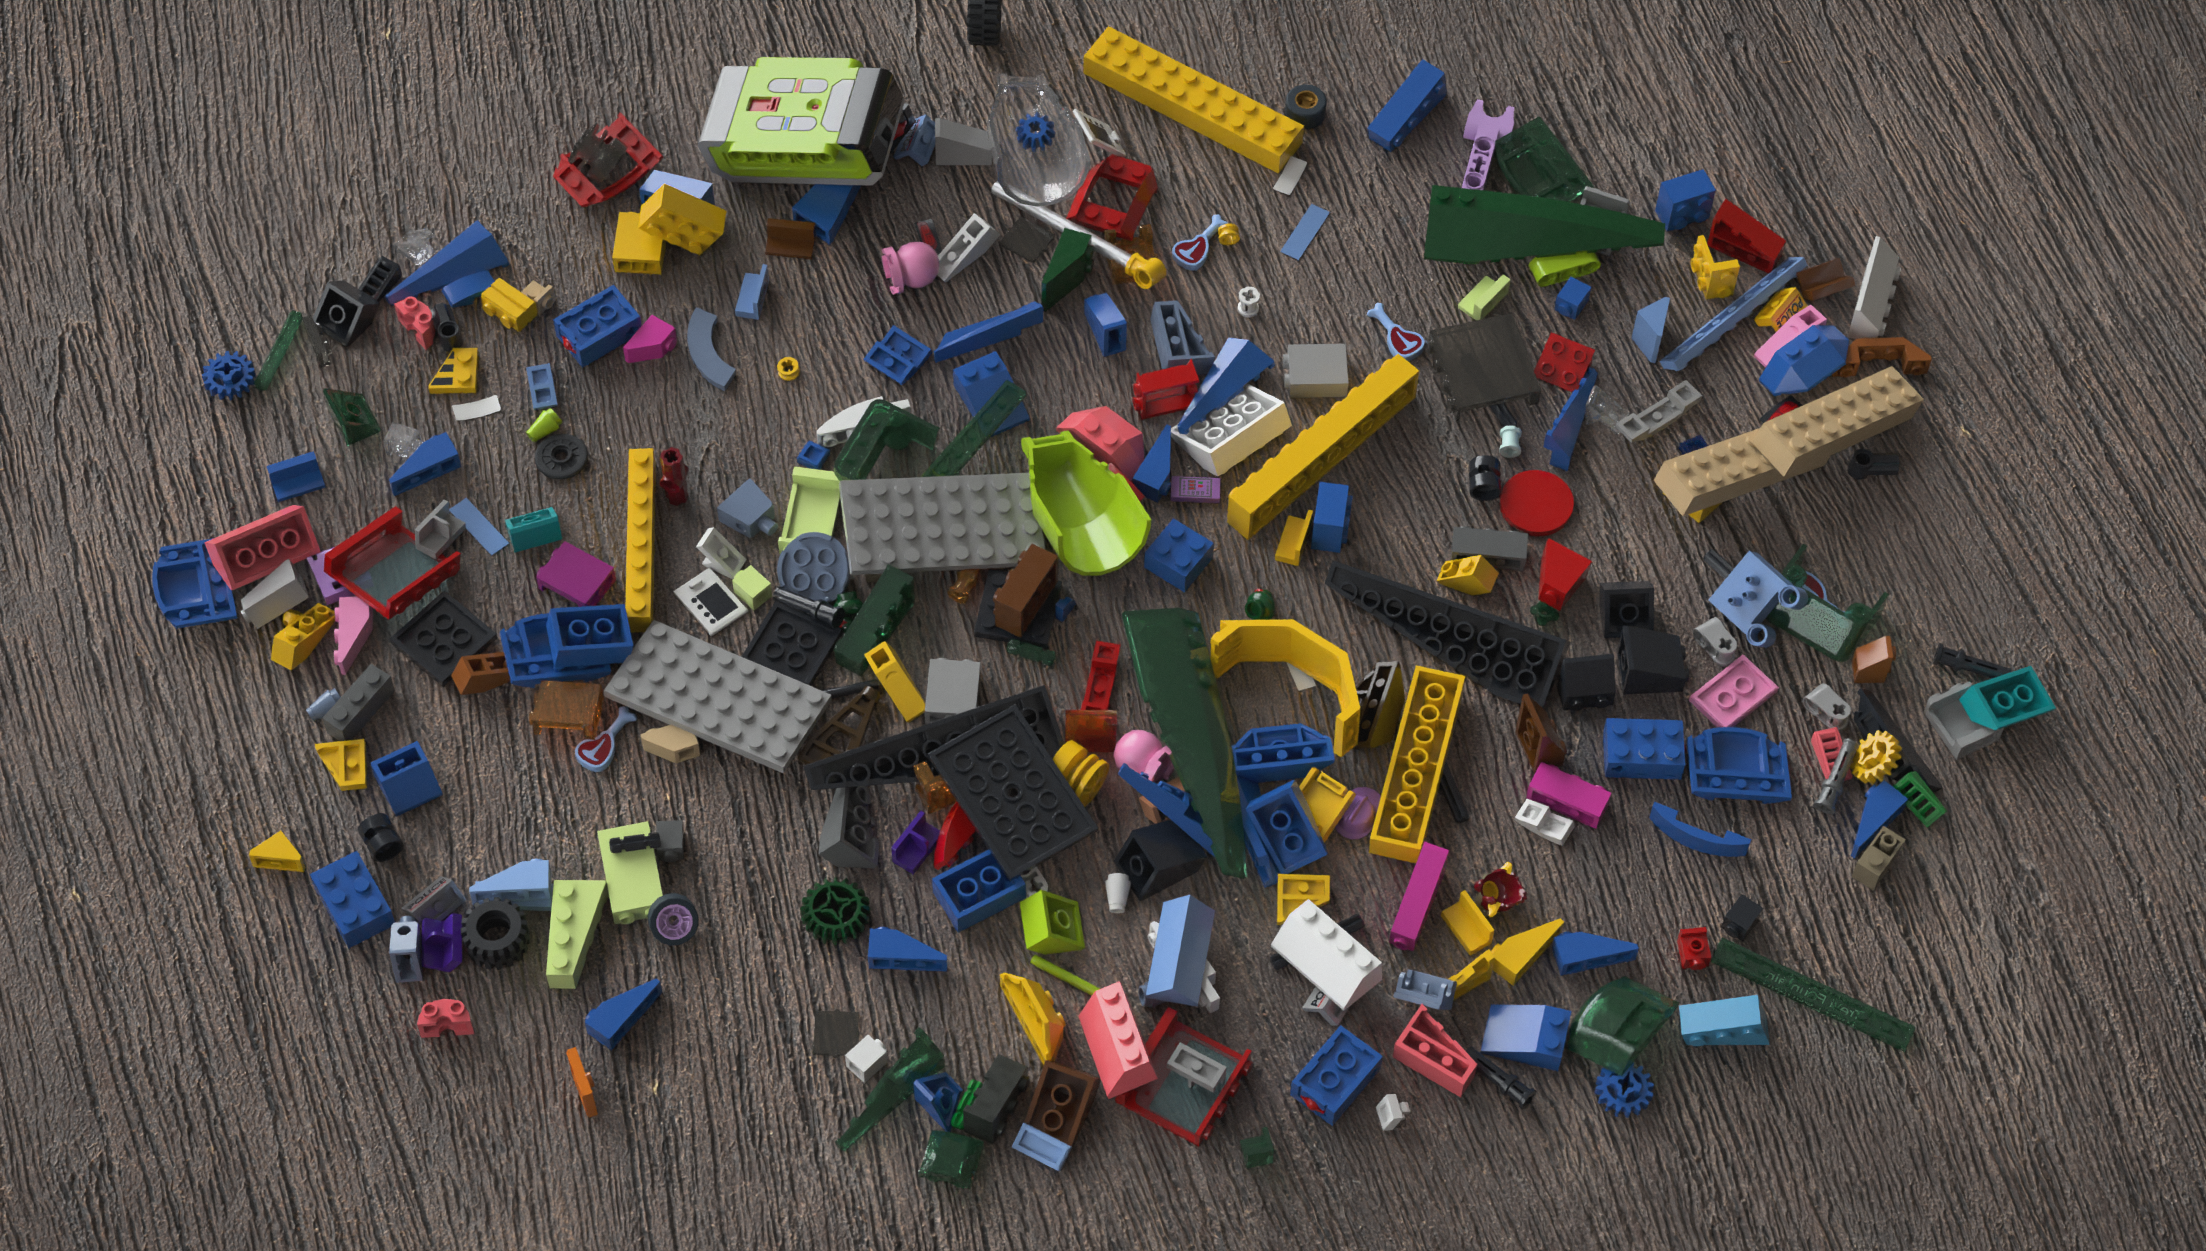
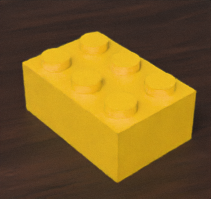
M664 183L641 206L638 229L668 241L670 244L689 250L691 253L701 255L724 233L726 210Z

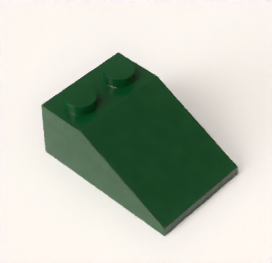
M1064 228L1041 283L1043 311L1049 310L1080 285L1087 273L1092 272L1094 266V259H1091L1094 253V245H1091L1092 235Z

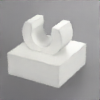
M1396 1094L1386 1095L1376 1106L1383 1131L1393 1130L1401 1120L1405 1119L1404 1114H1410L1411 1112L1408 1102L1398 1103Z

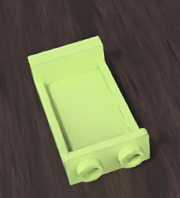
M794 467L792 473L793 485L783 532L778 540L779 554H781L782 550L784 551L792 540L804 533L820 532L833 537L841 500L839 483L843 480L841 472Z
M649 822L597 831L614 923L625 925L631 924L635 920L648 919L651 905L657 898L663 896L654 848L646 846V849L626 852L624 849L620 853H611L609 840L616 837L624 839V836L638 834L648 836V833H651Z

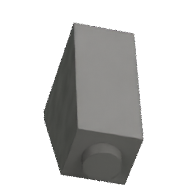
M935 118L936 165H992V156L997 155L996 142H992V132Z
M290 559L285 560L241 599L243 606L241 614L248 624L253 622L258 629L309 598L303 578Z

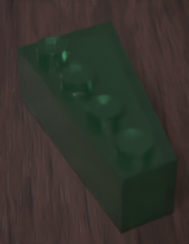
M889 564L887 565L845 635L836 643L834 652L837 664L859 676L864 674L870 665L864 654L882 642H887L915 604L914 577Z

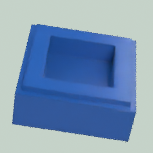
M809 440L798 455L797 463L810 469L820 470L830 456V450Z

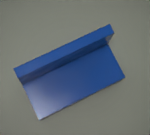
M314 451L266 466L278 502L326 488Z

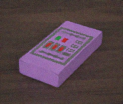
M1172 476L1171 501L1220 503V478Z

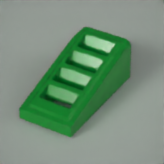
M1916 771L1908 773L1893 786L1908 798L1906 806L1926 827H1930L1948 812ZM1912 783L1914 786L1907 791L1905 787ZM1919 790L1921 794L1916 799H1913L1912 796ZM1924 799H1927L1929 802L1920 808L1919 804ZM1934 806L1936 810L1927 817L1925 812Z

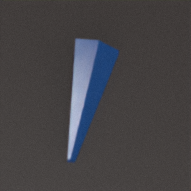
M477 220L385 296L386 301L391 306H394L397 301L407 297L417 298L418 294L429 290L431 292L440 290L465 276L481 271H489V269L501 265L503 268L507 267L509 261L493 235Z
M1228 337L1199 387L1198 392L1177 425L1179 433L1187 435L1189 428L1197 421L1202 423L1206 420V414L1213 409L1218 411L1244 391L1243 386L1250 380H1258L1260 373L1267 367L1272 369L1275 366L1274 360L1250 340Z
M1588 368L1585 377L1579 383L1578 390L1575 389L1562 408L1561 414L1555 419L1554 427L1552 430H1548L1545 436L1543 447L1552 451L1550 465L1568 471L1598 375L1594 368Z
M1125 763L1121 766L1118 772L1119 776L1214 857L1217 855L1226 842V831L1232 824L1231 813L1225 811L1223 814L1214 811V806L1208 802L1204 805L1196 800L1193 795L1166 782L1160 781L1156 784L1150 781L1147 773L1141 772L1139 774Z

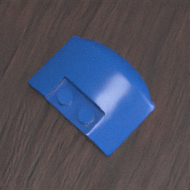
M212 539L163 546L159 550L160 558L157 562H154L152 583L155 599L162 614L176 629L237 619L232 590H230L213 566L204 543Z
M549 613L517 620L515 625L505 631V628L500 630L499 634L511 684L535 688L536 684L583 680L586 683L611 673L609 664L554 667L546 628Z
M1737 727L1712 728L1704 730L1702 734L1694 738L1692 735L1689 736L1686 742L1692 794L1712 801L1714 798L1758 800L1762 801V804L1791 800L1792 794L1786 744L1780 741L1779 745L1766 739L1767 734Z

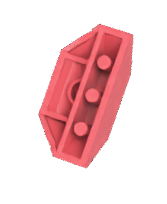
M1107 406L1073 412L1056 427V431L1059 433L1069 430L1075 440L1094 453L1093 458L1100 463L1103 461L1107 464L1112 463L1131 482L1144 461L1143 433Z

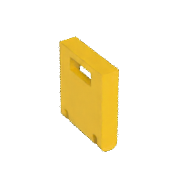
M1313 767L1299 788L1310 807L1325 843L1355 799L1356 794L1351 790L1348 791L1347 787L1325 773L1321 772L1319 775L1320 771Z

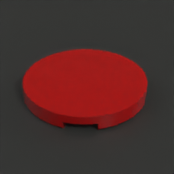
M1528 470L1514 475L1506 482L1500 496V510L1505 521L1511 527L1530 533V536H1547L1560 531L1570 519L1574 507L1573 495L1568 485L1558 476L1542 470Z

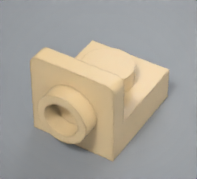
M534 280L521 291V293L536 302L537 314L539 315L546 309H549L556 300L554 288L551 285L544 288Z

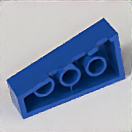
M1422 59L1367 127L1369 139L1390 152L1399 147L1404 138L1447 95L1445 73Z

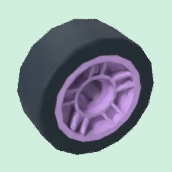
M677 893L665 894L657 898L651 905L648 912V925L654 937L661 943L670 946L681 945L689 941L696 934L699 916L692 901L686 896ZM675 915L679 918L673 924H670V916Z

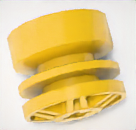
M1070 740L1058 750L1053 757V761L1085 807L1102 787L1109 772V763L1103 759L1099 760V757L1095 754L1087 757L1088 750L1075 741Z

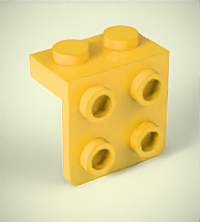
M1704 235L1698 236L1697 244H1694V257L1690 263L1693 273L1696 272L1699 290L1703 291L1706 300L1726 298L1733 295L1740 269L1738 260L1714 263Z

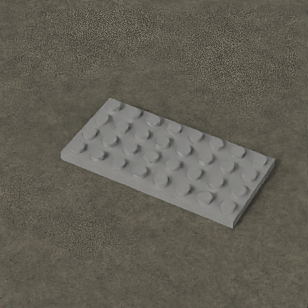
M1029 473L842 480L839 483L851 575L1010 568L1018 565L1020 554L1024 550L1027 551L1031 544L1045 549L1042 529L1033 516Z
M655 620L652 621L633 648L631 655H628L604 689V697L669 725H674L699 738L781 773L785 772L831 702V694Z

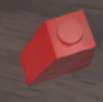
M1549 538L1541 557L1538 600L1561 611L1586 579L1592 561Z

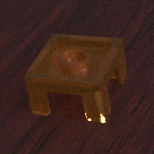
M1151 224L1139 226V237H1134L1133 241L1125 239L1116 240L1115 229L1104 231V240L1131 255L1138 253L1146 260L1151 258L1159 259L1158 254L1154 253L1152 245L1153 232ZM1106 257L1112 285L1135 282L1133 276L1125 273L1123 265L1117 264L1115 260H1110Z
M926 762L914 766V772L920 784L915 785V790L928 815L955 804L956 799L941 776L934 777Z

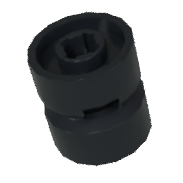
M1482 455L1473 458L1469 462V494L1475 500L1490 501L1501 495V464L1499 459L1489 455Z
M374 814L366 818L358 826V833L364 844L367 845V849L374 861H388L402 851L404 844L397 831L394 830V826L387 814Z

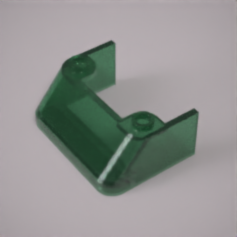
M876 399L869 404L838 455L834 464V474L839 481L865 480L885 446L894 450H903L913 440L934 450L940 428L885 400Z
M1802 544L1781 573L1794 586L1804 589L1803 586L1807 580V573L1801 567L1807 549L1805 544ZM1804 589L1808 595V602L1805 607L1796 610L1786 608L1778 602L1765 619L1837 662H1844L1850 659L1882 615L1889 594L1884 592L1873 608L1863 603H1854L1843 612ZM1795 591L1791 593L1789 598L1791 604L1797 599Z

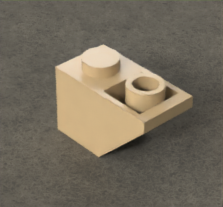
M674 725L652 728L646 731V733L640 734L644 751L671 762L679 763L700 756L696 736Z

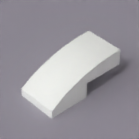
M1526 799L1515 817V821L1528 830L1561 846L1564 845L1575 827L1573 820L1553 814L1549 806Z

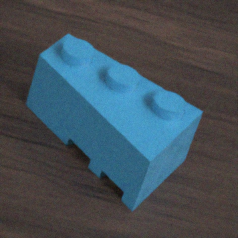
M1758 995L1679 1006L1681 1033L1686 1045H1770L1767 1015Z

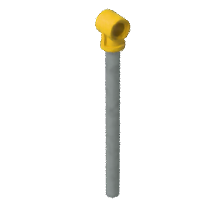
M1000 181L994 183L991 190L994 195L1060 232H1063L1064 228L1092 235L1091 245H1094V251L1125 267V273L1133 276L1139 287L1149 289L1166 276V268L1161 260L1157 258L1146 260L1138 253L1131 255Z

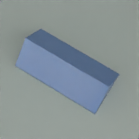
M1191 895L1163 902L1146 998L1198 1007L1215 910Z

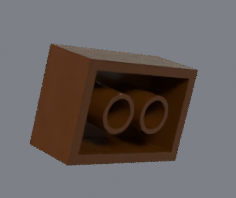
M1031 544L1027 551L1024 550L1020 554L1018 565L1014 570L1011 569L1005 579L1006 583L1002 589L998 588L994 594L995 608L993 614L995 615V626L1022 638L1058 583L1057 555L1034 544Z

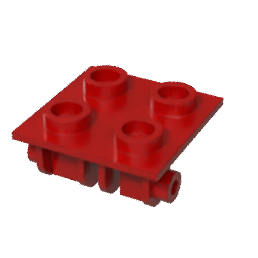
M1551 332L1532 376L1573 393L1575 389L1578 390L1581 379L1584 377L1587 368L1591 366L1595 350Z

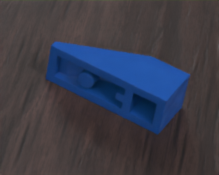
M1168 424L1132 478V483L1146 498L1157 503L1163 495L1166 496L1169 493L1172 485L1169 482L1171 426Z
M447 432L435 435L423 442L389 479L394 496L461 467L459 454Z
M1885 780L1878 786L1874 784L1865 794L1867 799L1863 807L1851 853L1854 859L1874 840L1883 826L1887 828L1904 811L1908 798Z
M888 927L870 929L869 968L947 972V955L898 930Z
M1584 932L1560 933L1554 937L1552 945L1560 976L1636 960L1639 950L1638 944Z
M653 979L606 1000L596 1009H592L585 1018L587 1034L612 1051L661 995L660 981Z

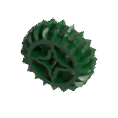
M836 876L833 882H829L825 878L823 880L824 885L815 882V890L808 889L807 897H803V906L800 908L801 921L803 925H806L808 934L813 933L815 940L822 937L824 944L830 939L835 946L838 940L841 939L846 944L848 942L847 937L849 936L856 940L857 932L863 933L865 930L864 925H868V916L871 914L869 898L865 897L863 888L858 889L856 882L849 885L847 878L839 882ZM827 899V902L825 904L819 906V909H816L821 902ZM832 905H834L835 910L839 913V917H837L836 912L832 909ZM852 913H855L849 921L844 923V920L847 917L852 916Z

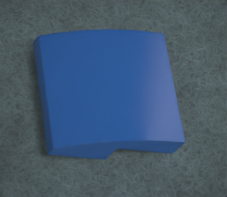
M893 325L881 342L876 341L863 360L900 385H903L922 367L933 352L930 348Z

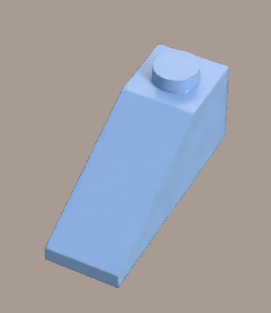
M532 859L530 861H522L469 887L472 903H484L483 899L489 898V901H494V897H500L501 901H504L506 898L511 900V902L551 900V868L549 860Z

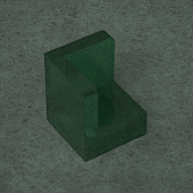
M1268 1127L1262 1128L1261 1136L1240 1140L1246 1169L1273 1163L1274 1148Z

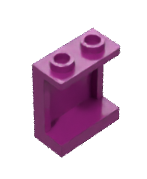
M564 541L559 548L553 551L548 563L540 567L536 579L539 590L544 591L546 588H549L578 604L579 607L597 606L615 583L616 576L614 567Z

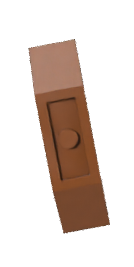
M1904 337L1855 339L1848 346L1846 365L1834 372L1832 377L1841 376L1846 378L1856 376L1860 360L1870 361L1872 359H1901L1903 374H1927L1932 359L1929 354Z

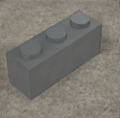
M1468 526L1454 527L1450 560L1482 555L1495 569L1524 571L1527 559L1528 533L1496 531L1490 528L1474 529Z
M370 664L322 718L327 734L338 741L352 740L395 692L391 676Z

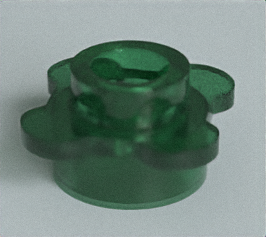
M1542 601L1530 608V613L1535 615L1537 624L1540 626H1545L1547 622L1552 620L1557 621L1560 616L1555 608Z

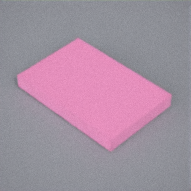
M1743 654L1693 693L1689 701L1717 728L1734 727L1777 693L1779 687Z

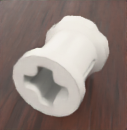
M1246 287L1239 292L1238 312L1243 317H1254L1259 311L1258 301L1260 293L1256 288Z

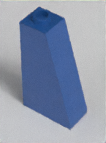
M815 184L792 207L793 221L815 223L816 236L830 245L835 239L861 185Z

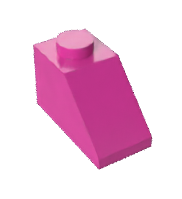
M651 315L623 347L625 361L633 363L663 358L668 351H672L676 346L675 327Z

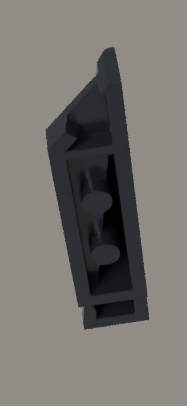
M1860 688L1858 690V695H1860L1859 708L1854 713V722L1865 739H1868L1869 733L1875 736L1878 730L1882 733L1887 731L1899 741L1898 745L1902 747V750L1898 752L1902 757L1895 761L1898 767L1890 770L1892 780H1901L1908 773L1916 771L1933 793L1942 789V785L1870 690ZM1910 783L1905 789L1908 791L1914 785ZM1918 790L1912 798L1916 799L1921 792Z

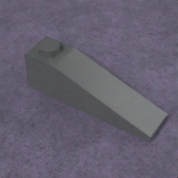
M868 786L836 788L820 835L818 854L837 867H877L879 843L878 839L873 837L872 832L875 821L869 815L868 805L871 803Z

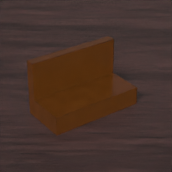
M768 218L766 225L768 237L765 255L812 260L816 239L815 223Z
M1840 258L1796 272L1804 300L1814 301L1855 286L1854 278L1844 275Z

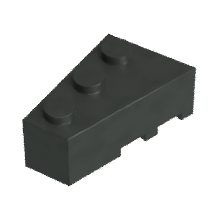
M998 1054L984 1076L985 1081L981 1089L977 1087L973 1096L976 1099L972 1106L966 1105L963 1109L964 1132L991 1144H994L997 1136L1002 1137L1007 1126L1005 1120L1008 1114H1014L1019 1102L1017 1097L1020 1091L1025 1092L1030 1081L1026 1065Z

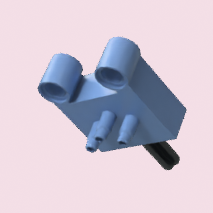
M1714 549L1709 550L1703 558L1706 563L1725 579L1708 601L1745 633L1748 642L1754 646L1767 648L1774 644L1776 640L1774 629L1761 623L1778 602L1786 608L1796 610L1802 609L1808 602V595L1804 589L1794 586L1756 552L1748 551L1735 568ZM1795 591L1797 599L1791 604L1789 598L1791 593ZM1763 629L1765 637L1759 642L1758 633Z

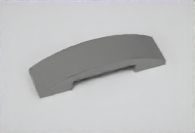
M1685 380L1669 390L1667 397L1638 415L1635 413L1630 414L1616 423L1615 427L1630 442L1641 441L1658 433L1683 416L1702 398V395Z

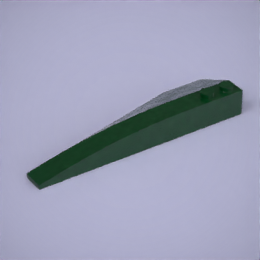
M1432 185L1424 260L1471 265L1479 264V261L1490 260L1491 263L1501 262V259L1506 258L1522 260L1526 256L1543 258L1573 255L1577 251L1594 253L1598 249L1611 248V251L1620 250L1621 247L1629 246L1633 249L1663 246L1666 223L1554 199Z

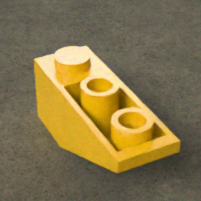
M317 603L277 633L273 639L271 660L289 670H293L305 661L336 621L335 611Z
M884 641L864 654L875 675L908 723L925 712V701L894 648Z

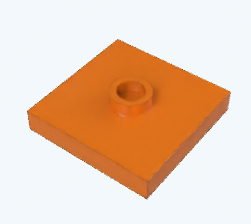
M576 1047L568 1049L566 1054L570 1070L586 1115L589 1118L596 1116L598 1113L591 1090L595 1086L590 1071L585 1073Z

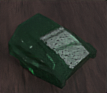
M932 1130L918 1177L924 1178L926 1176L932 1182L942 1180L958 1188L966 1187L971 1189L981 1159L984 1141L951 1132Z

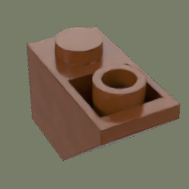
M1884 636L1855 650L1851 661L1854 683L1885 682L1887 674L1891 673L1892 661L1896 660V647L1892 646L1890 636Z

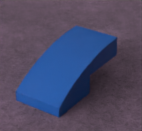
M488 270L481 271L446 285L442 288V293L452 308L470 305L474 303L475 297H480L495 281Z

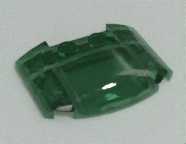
M1540 116L1495 141L1499 166L1510 185L1519 195L1570 202L1583 195L1586 186L1594 188V185Z
M1626 976L1610 981L1596 990L1576 1013L1570 1026L1568 1049L1623 1076L1677 1009L1679 1002Z

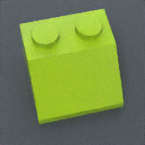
M1040 890L1020 902L1025 943L1028 950L1047 955L1079 951L1085 948L1077 901Z

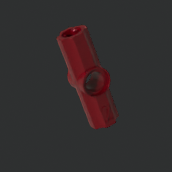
M671 447L668 450H663L660 455L663 474L660 486L665 489L669 503L678 506L681 503H686L688 499L686 477L689 468L684 464L683 456L680 454L679 449Z

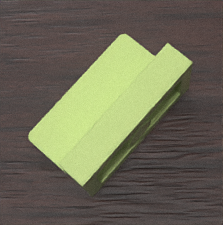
M1502 275L1495 282L1488 276H1485L1461 300L1458 308L1480 323L1508 294L1511 279Z

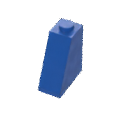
M1107 293L1095 294L1084 299V314L1103 357L1126 351L1127 322Z

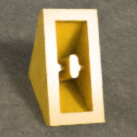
M282 831L277 832L249 852L253 867L297 872L305 871L301 855Z

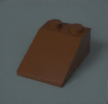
M1528 693L1524 694L1515 733L1534 774L1541 762L1556 767L1563 766L1567 749L1565 743L1562 740L1559 741L1554 720L1549 719L1546 711Z
M1046 1060L1024 1123L1072 1146V1151L1093 1105L1101 1078L1055 1061Z

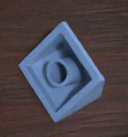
M1664 297L1637 311L1631 339L1651 363H1656L1670 301L1668 297Z

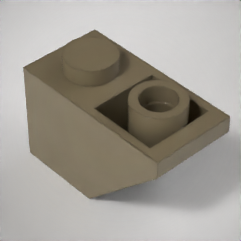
M1883 826L1858 860L1852 877L1874 891L1889 870L1906 839Z

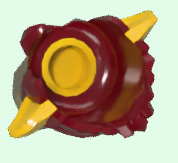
M1506 862L1501 869L1484 874L1482 879L1474 883V890L1476 892L1475 904L1485 917H1494L1497 912L1507 911L1515 905L1524 903V900L1527 899V892L1524 890L1521 881H1519V877L1511 872L1512 863Z

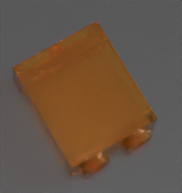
M541 680L540 688L534 694L535 708L529 714V724L533 725L535 735L541 734L542 727L583 730L585 739L595 740L604 704L601 684Z

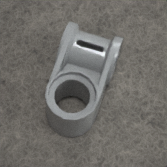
M1717 617L1693 629L1696 642L1717 665L1729 666L1734 662L1737 642Z
M1821 683L1803 698L1805 708L1825 724L1828 729L1837 727L1839 732L1845 730L1848 724V717L1850 716V706L1830 686Z

